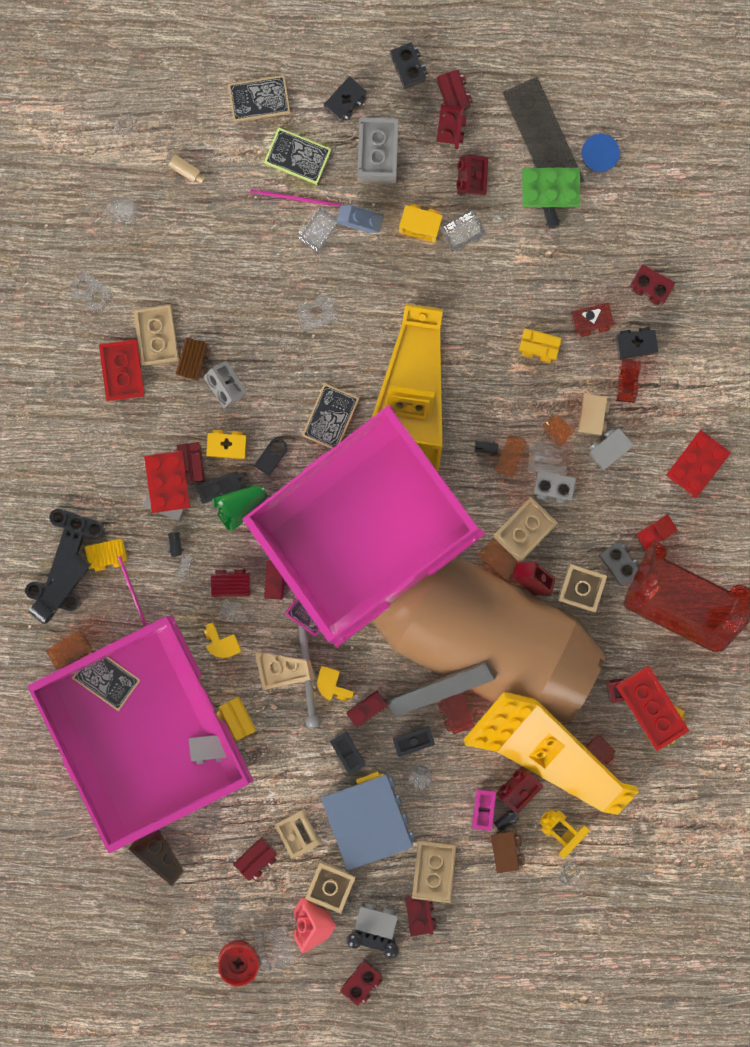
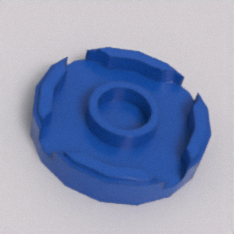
M595 134L586 140L581 154L586 167L600 173L608 171L615 166L619 159L620 150L617 142L611 136Z

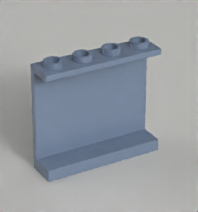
M388 773L321 797L347 871L408 850L414 846L415 837L412 831H408L406 825L409 824L407 815L401 812L400 806L402 802L399 794L395 795L393 790L396 787L392 776H388Z

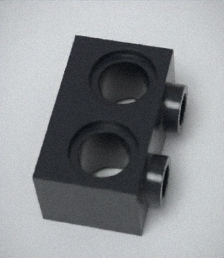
M412 42L390 50L391 58L404 89L425 82V75L428 73L425 65L419 62L418 58L421 56L417 46L413 47ZM408 52L412 57L409 60H403L401 54ZM416 70L419 75L416 78H411L408 72Z
M347 731L330 740L332 747L349 775L366 766L365 761Z

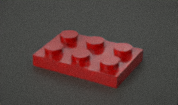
M137 339L99 344L106 401L145 397Z
M700 429L665 476L694 498H697L731 452Z
M183 451L144 456L152 513L191 508Z

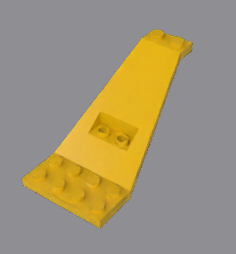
M405 303L403 322L372 417L388 405L392 406L396 412L395 415L436 471L439 472L443 446L440 331L443 309ZM402 402L403 405L398 406L397 403ZM416 405H421L422 408L417 409Z
M503 692L464 738L466 746L498 752L602 812L618 815L639 793L637 786L621 783L544 706L533 698Z

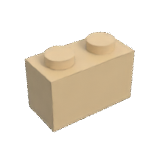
M590 394L583 395L577 433L601 436L602 432H606L607 421H604L605 413L609 412L610 402H607V397Z

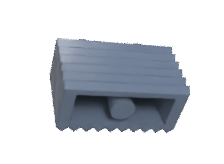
M341 205L337 223L366 233H379L384 216L383 214L358 206Z

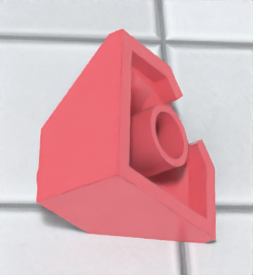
M301 898L294 909V918L297 919V930H294V939L302 953L327 940L336 927L334 920L327 910L305 898Z

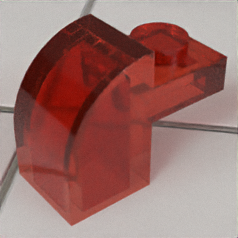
M621 361L617 379V402H636L641 361Z

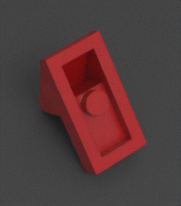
M667 514L635 535L646 551L671 536L678 529Z

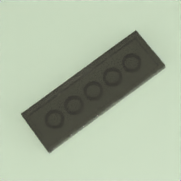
M538 77L502 92L536 168H579ZM580 172V183H582L584 178Z

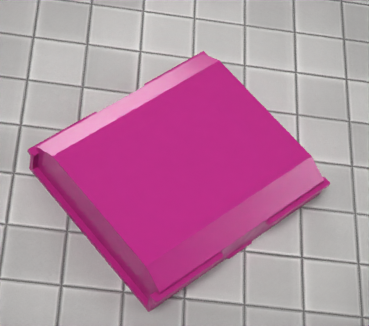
M389 405L329 452L317 458L302 473L242 519L324 637L336 647H339L390 608V603L428 574L433 575L485 535L395 415L396 412L393 407Z
M173 615L166 616L27 685L52 739L62 755V761L71 780L75 782L108 853L114 852L254 782L226 722L220 720L200 679L202 674ZM109 657L140 679V681L118 712L73 680L74 674ZM218 736L227 758H221L222 762H217L216 759L206 760L205 764H197V761H191L189 738Z

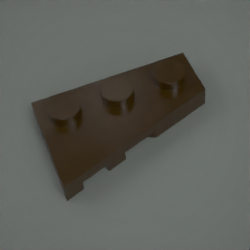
M159 829L134 841L128 848L132 854L172 887L185 872Z

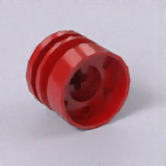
M233 940L225 944L220 950L218 972L227 984L235 987L245 986L256 977L258 972V955L250 943L243 940ZM237 958H241L242 962H240L239 965H236L235 961L237 960Z

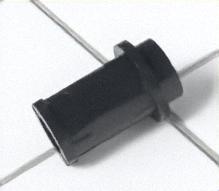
M542 207L547 221L546 226L549 229L559 227L561 221L557 217L555 208L549 207L551 211L549 212L547 207Z
M476 440L474 453L491 454V456L497 455L499 443Z
M175 532V540L173 533H168L171 557L182 556L184 549L181 547L180 532Z
M511 810L510 812L507 811V814L493 823L501 833L511 824H516L519 818Z

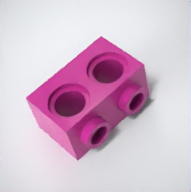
M476 788L472 829L492 831L496 797L495 790Z

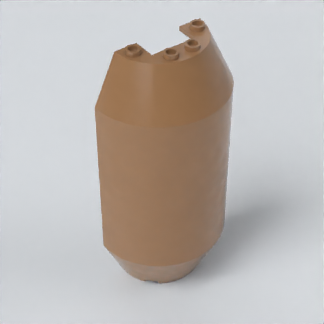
M456 556L433 575L428 574L390 603V608L371 621L394 652L442 677L487 661L496 676L495 680L469 689V691L493 704L503 692L536 699L559 722L573 721L578 710L581 709L606 658V654L577 617L460 556Z

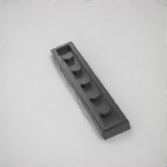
M485 661L389 697L386 702L394 716L397 717L494 681L496 676L488 662Z

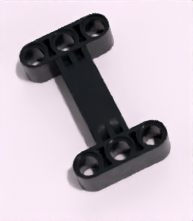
M62 509L51 511L49 514L50 522L55 526L64 528L46 584L39 582L28 583L25 587L27 597L36 601L42 597L75 553H79L84 535L92 538L103 536L105 527L101 522ZM58 512H61L64 516L63 521L60 523L54 520V516ZM76 518L82 521V525L78 529H75L72 525L73 520ZM94 524L100 526V532L97 535L91 533V526ZM33 585L39 587V593L36 596L30 593V588ZM70 593L60 608L67 611H75L80 607L81 600L76 594ZM69 597H73L76 600V605L73 608L67 606L66 602Z

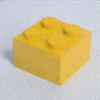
M410 203V206L405 205L399 233L435 243L443 215H440V212L434 209L422 210L421 206Z

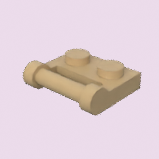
M306 809L274 824L291 859L323 843L317 837L307 817ZM297 819H300L311 840L308 844L305 843L295 823Z

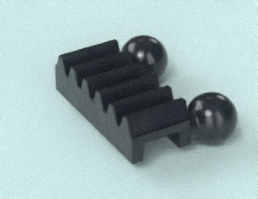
M354 929L346 940L347 945L352 949H356L360 945L383 951L389 959H394L399 955V947L395 943V938H392L389 942L388 938L384 937L382 940L378 935L373 937V934L369 933L367 936L366 932L358 933V930Z

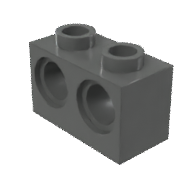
M617 541L600 553L599 557L619 585L623 586L641 573L639 570L641 566L635 558H630L628 555L630 551L625 543L620 544ZM614 549L620 551L621 556L618 560L611 558V552ZM624 565H629L632 569L629 576H625L622 573Z

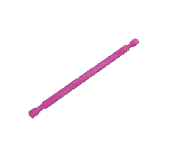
M250 189V193L329 206H341L340 203Z
M118 556V561L121 564V569L143 626L146 627L147 623L121 556Z

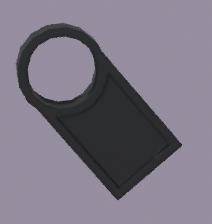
M281 438L272 439L254 466L267 476H270L287 452L286 442ZM277 440L282 441L285 445L284 452L279 455L273 454L271 451V444Z

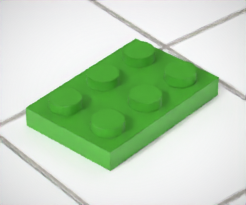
M522 168V207H580V168Z

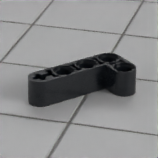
M75 553L42 597L32 605L28 613L42 624H47L92 564L78 553Z

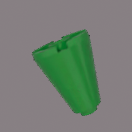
M255 485L217 496L212 499L214 508L218 507L219 513L217 515L227 530L233 532L244 522L242 519L266 501L268 495L263 487Z

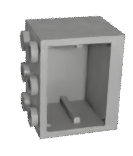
M360 117L358 183L396 184L398 119Z

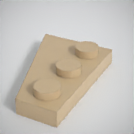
M262 652L255 653L263 690L314 679L310 660Z

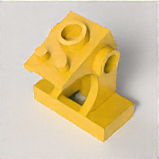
M551 808L541 817L539 823L543 827L540 830L548 837L553 835L563 845L557 853L565 859L590 830L582 824L576 831L565 821L567 817L559 809L555 812ZM559 822L568 828L561 837L552 830Z

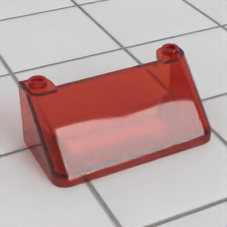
M654 540L650 544L624 597V607L712 652L719 653L724 651L750 623V588L744 585H735L729 591L665 559L667 555L666 546Z

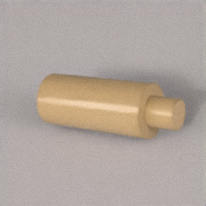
M174 155L168 166L193 183L195 181L201 184L204 182L206 177L201 175V171L179 156Z

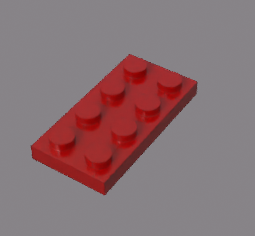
M649 665L616 685V688L656 751L689 732L688 727Z

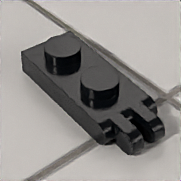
M235 471L196 486L202 504L211 502L217 496L244 489L243 485L250 483L249 479L240 480V478L247 476L246 472L238 474Z

